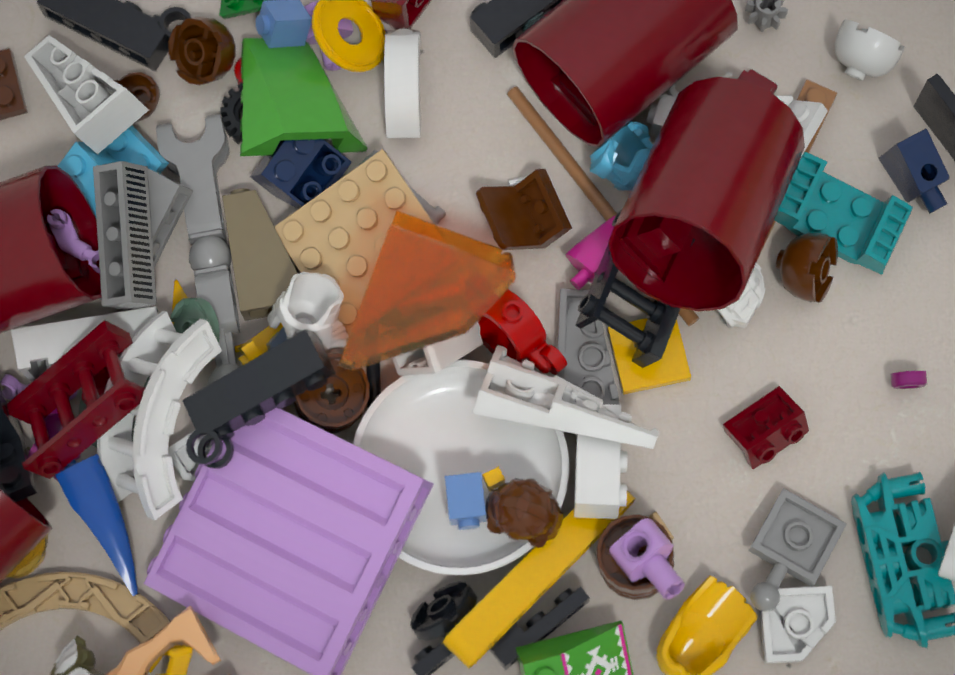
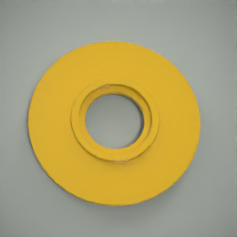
M364 0L318 1L312 14V28L315 39L324 54L336 65L352 72H366L378 66L384 58L386 32L379 16L373 12L372 7ZM349 19L359 27L362 35L359 44L351 45L342 39L338 31L340 20Z

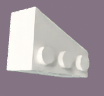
M603 404L602 407L619 416L622 405ZM576 434L574 517L618 519L619 507H626L627 485L620 484V473H627L628 452L621 451L620 442Z

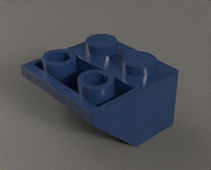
M324 139L282 140L279 142L273 155H265L250 178L276 198L299 209L340 180L352 162Z

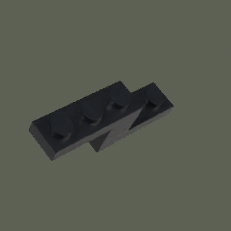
M0 386V489L14 502H18L36 494L37 491L32 472L24 469L22 465L28 459L20 423L17 418L9 415L8 403L3 397Z
M579 587L574 592L571 588H568L553 601L557 605L546 615L541 610L526 623V626L529 628L524 632L516 622L489 651L501 666L507 670L518 661L516 647L545 639L589 603L590 597L582 587ZM450 632L443 635L442 637L445 638ZM443 643L434 649L429 645L413 658L416 664L411 668L416 675H432L455 655Z

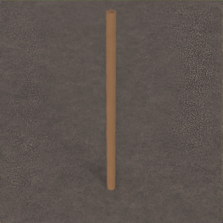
M517 86L509 90L507 93L508 97L602 217L607 221L615 216L617 212ZM680 309L679 315L688 326L699 320L698 315L693 310Z

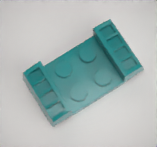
M804 152L798 162L774 221L785 226L791 233L797 236L811 232L835 237L838 244V257L882 275L910 217L913 206L894 195L887 201L882 202L823 172L827 161Z

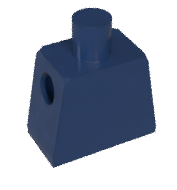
M927 129L897 143L879 157L880 162L906 202L909 203L920 197L929 214L948 204L939 186L950 179L949 174Z

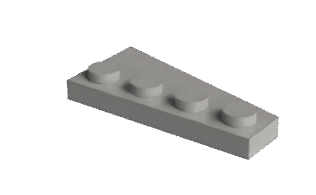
M561 289L558 350L565 357L567 366L557 376L603 400V404L620 405L602 322L596 320L582 329L575 326L580 314L578 306L589 290Z

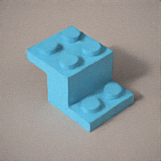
M131 125L99 154L95 153L84 142H75L58 167L68 173L82 190L96 216L93 166L124 161L147 166V168L161 174L169 163Z

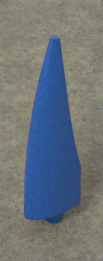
M98 454L78 463L74 459L63 468V471L55 476L70 506L90 528L108 554L132 596L138 594L129 537L105 467L102 465Z

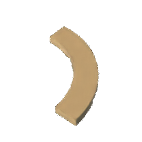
M79 572L44 573L0 587V631L8 625L35 613L48 610L75 609L92 612L115 621L130 632L140 644L151 640L171 622L160 609L139 593L132 596L126 586L97 575Z

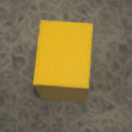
M499 466L482 474L489 491L505 484V478Z

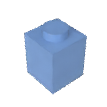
M300 0L263 1L260 14L256 17V30L262 36L268 48L305 46L312 18Z
M481 472L445 476L450 525H458L459 530H470L479 528L480 522H487Z

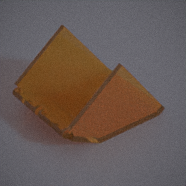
M396 210L338 366L354 371L467 333L515 281L516 271L513 255L509 252L501 254L503 250L501 248Z

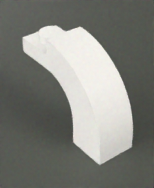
M398 29L394 32H387V35H385L384 91L387 138H420V31Z

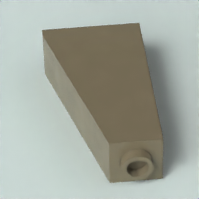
M240 188L231 191L229 195H223L222 200L239 308L244 320L248 321L267 317L272 311V306L276 303L277 298L283 291L287 290L292 277L298 273L256 190L250 191L246 188Z

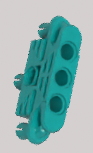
M883 472L878 476L877 483L866 490L863 496L860 497L858 494H854L851 498L853 516L880 626L885 637L891 638L893 633L899 634L903 638L916 641L918 646L927 648L929 640L955 636V625L945 626L955 623V612L923 619L922 613L928 610L935 611L942 607L945 609L955 605V592L952 581L938 576L949 540L941 541L930 498L922 499L919 503L917 500L910 501L907 505L905 503L894 504L893 499L925 494V483L919 484L920 480H923L921 472L889 479ZM878 500L879 511L870 513L866 506ZM909 546L904 554L902 547ZM918 547L925 548L930 552V564H924L918 560L916 556ZM904 613L908 624L903 625L894 622V615Z

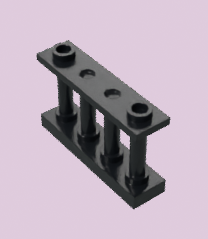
M620 210L618 214L615 216L612 223L613 227L622 210ZM608 244L590 290L578 306L580 314L575 326L582 329L592 322L600 320L635 343L636 351L632 362L644 368L662 359L681 308L672 307L656 299L652 302L615 278L618 269L612 261ZM610 291L646 314L645 318L648 320L643 331L604 307Z

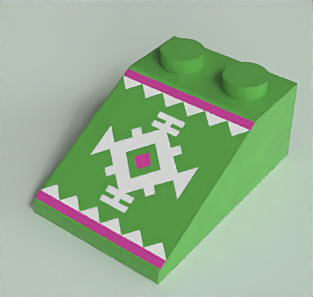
M621 620L516 647L521 675H633L624 626Z

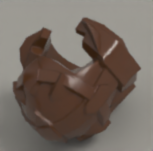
M514 478L511 482L502 484L497 489H491L485 504L487 528L490 532L496 534L504 532L509 538L518 541L519 539H528L529 543L537 548L544 547L547 541L556 537L564 515L560 511L557 500L552 495V490L539 484L534 479Z

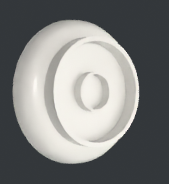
M457 360L442 371L434 374L401 376L381 392L370 405L355 434L354 445L434 484L399 555L400 559L423 570L447 575L479 574L507 565L534 547L529 543L528 539H519L518 541L509 538L504 532L502 534L490 532L487 528V522H480L479 528L470 530H459L458 525L451 526L445 476L475 472L484 474L499 466L505 478V483L511 482L514 478L534 479L539 484L552 490V495L557 500L560 509L565 498L569 478V455L563 431L472 414L480 387L489 368L488 363ZM482 477L484 501L486 504L490 491Z

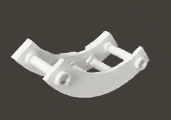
M162 311L150 320L132 339L133 343L123 351L119 358L127 380L143 387L147 378L150 377L140 404L97 440V454L102 465L105 467L117 501L120 502L132 492L139 494L147 517L156 520L183 500L175 479L172 456L168 453L169 435L174 432L176 418L181 406L178 403L187 383L192 384L200 371L215 356L222 352L207 320L199 319L182 334L176 332L167 311ZM110 377L107 382L104 393L112 387ZM134 415H136L137 417H136V422H135V427H134V436H133V442H132L133 418H134Z

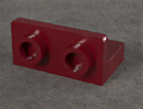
M780 386L723 424L725 433L745 453L747 462L752 469L757 468L762 463H768L787 446L799 442L809 431L805 412Z

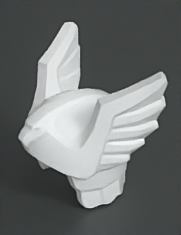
M308 272L295 274L287 290L283 291L277 298L276 303L272 306V311L267 316L270 327L277 329L279 324L282 323L287 339L307 329L319 337L326 353L345 355V349L348 348L347 338L349 335L345 331L346 328L343 326V323L338 320L344 294L335 279L327 274Z

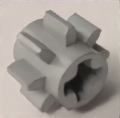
M784 0L747 1L745 11L751 13L748 23H754L760 27L761 32L771 26L774 29H778L780 19L786 18L788 9L781 7Z

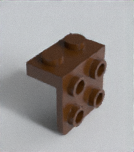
M536 169L515 186L481 187L476 191L480 208L485 214L492 230L493 238L502 250L546 248L572 229L546 169Z

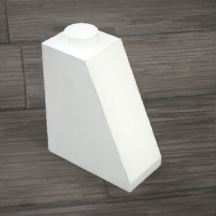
M472 311L452 313L387 342L398 375L434 374L440 372L483 344L478 321H475Z

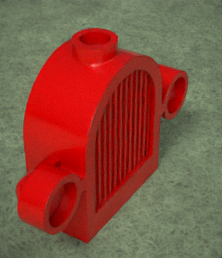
M475 272L465 281L467 288L465 296L476 307L473 310L475 321L479 323L483 345L492 354H494L497 345L507 348V356L520 363L527 359L533 362L535 367L544 374L550 372L553 375H557L567 366V361L562 353L553 345L546 343V332L542 323L533 310L518 295L506 288H499L494 291L490 282L478 272Z

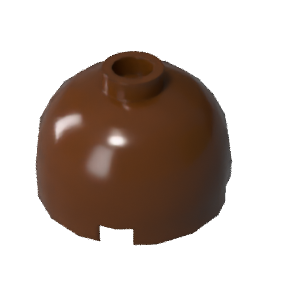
M193 17L186 19L180 25H176L172 30L169 39V57L171 61L175 60L179 68L176 71L179 77L189 84L203 85L223 78L230 71L236 58V45L228 28L217 20L206 17Z
M810 232L795 237L790 241L785 250H780L776 260V269L780 270V278L784 288L794 297L815 303L823 301L833 281V277L828 276L830 265H837V239L826 234Z

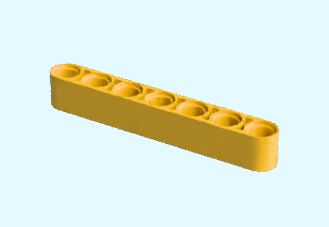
M627 491L626 507H619L618 518L627 511L636 499L629 491ZM573 509L562 520L556 537L547 541L544 547H535L450 631L442 643L470 669L600 538L606 527L617 519L574 517Z

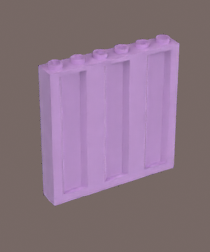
M275 408L266 413L265 419L252 426L245 425L234 431L235 435L230 439L234 446V454L231 461L225 467L212 469L199 464L195 472L196 479L190 491L183 496V500L179 504L180 512L174 524L170 525L163 536L164 544L158 556L148 566V576L144 584L187 608L191 605L196 613L311 675H341L434 484L291 413ZM214 440L211 441V446H212V447H211V449H210V451H209L207 457H209V456L213 453V451H214V448H215V442H214ZM224 442L222 453L215 462L220 461L225 456L226 445Z

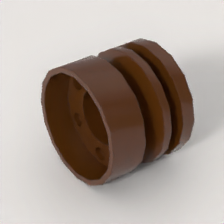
M326 353L336 374L327 378L328 382L321 388L313 391L306 390L297 395V399L293 404L299 418L329 433L336 434L349 429L361 417L369 400V381L364 369L354 359L342 354ZM327 388H331L333 394H339L334 404H329L328 399L321 398Z
M639 514L622 516L611 522L600 535L597 547L601 576L607 586L620 597L632 600L651 598L659 592L647 577L631 582L611 557L610 547L639 521L646 518L653 520L672 543V539L664 526L651 517ZM647 545L638 551V557L646 552ZM673 548L667 558V562L672 568H674Z

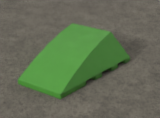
M243 38L241 78L243 79L241 104H243V116L240 130L242 132L240 156L273 155L279 142L282 140L331 139L333 147L340 153L367 151L368 147L309 43L306 42L305 46L268 48L263 38Z

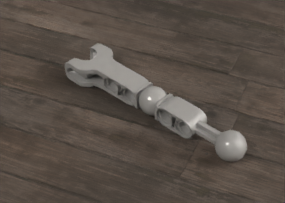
M220 114L210 115L205 118V133L199 140L193 143H183L178 140L170 123L156 126L158 151L169 163L167 168L172 173L179 175L181 185L193 190L184 208L188 237L192 245L189 252V263L194 271L197 298H203L208 301L216 313L219 323V345L222 352L215 356L216 369L210 375L208 385L240 367L237 365L233 334L240 333V324L232 274L229 270L232 257L230 247L226 241L217 172L230 154L226 129Z

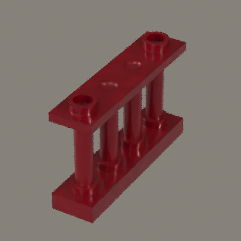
M104 320L7 404L10 416L31 424L38 449L22 463L24 469L51 479L140 404L145 388L125 378L118 356L133 343L129 332ZM106 366L112 387L99 397L93 377ZM82 388L87 409L74 418L69 397ZM57 409L62 430L50 439L44 418Z

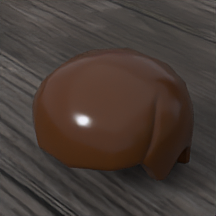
M142 72L129 73L120 80H115L116 83L125 87L149 109L137 121L150 117L160 99V90L154 79Z

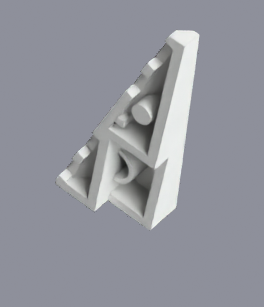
M497 345L487 374L480 387L472 414L654 449L659 430L655 428L648 430L631 423L632 416L626 412H621L619 416L602 407L603 400L557 375L552 378L538 373L534 370L535 364L526 359L523 363H520L507 356V348Z

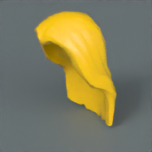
M709 575L682 604L662 635L656 651V659L660 670L665 675H713L727 663L736 645L757 620V613L750 604L745 603L746 598L735 587H727L726 583L722 581L717 583V578Z

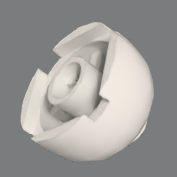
M844 20L835 40V53L838 60L847 67L845 71L847 75L863 81L865 76L880 77L894 69L904 52L905 46H901L899 41L871 27L859 30L857 29L858 22Z

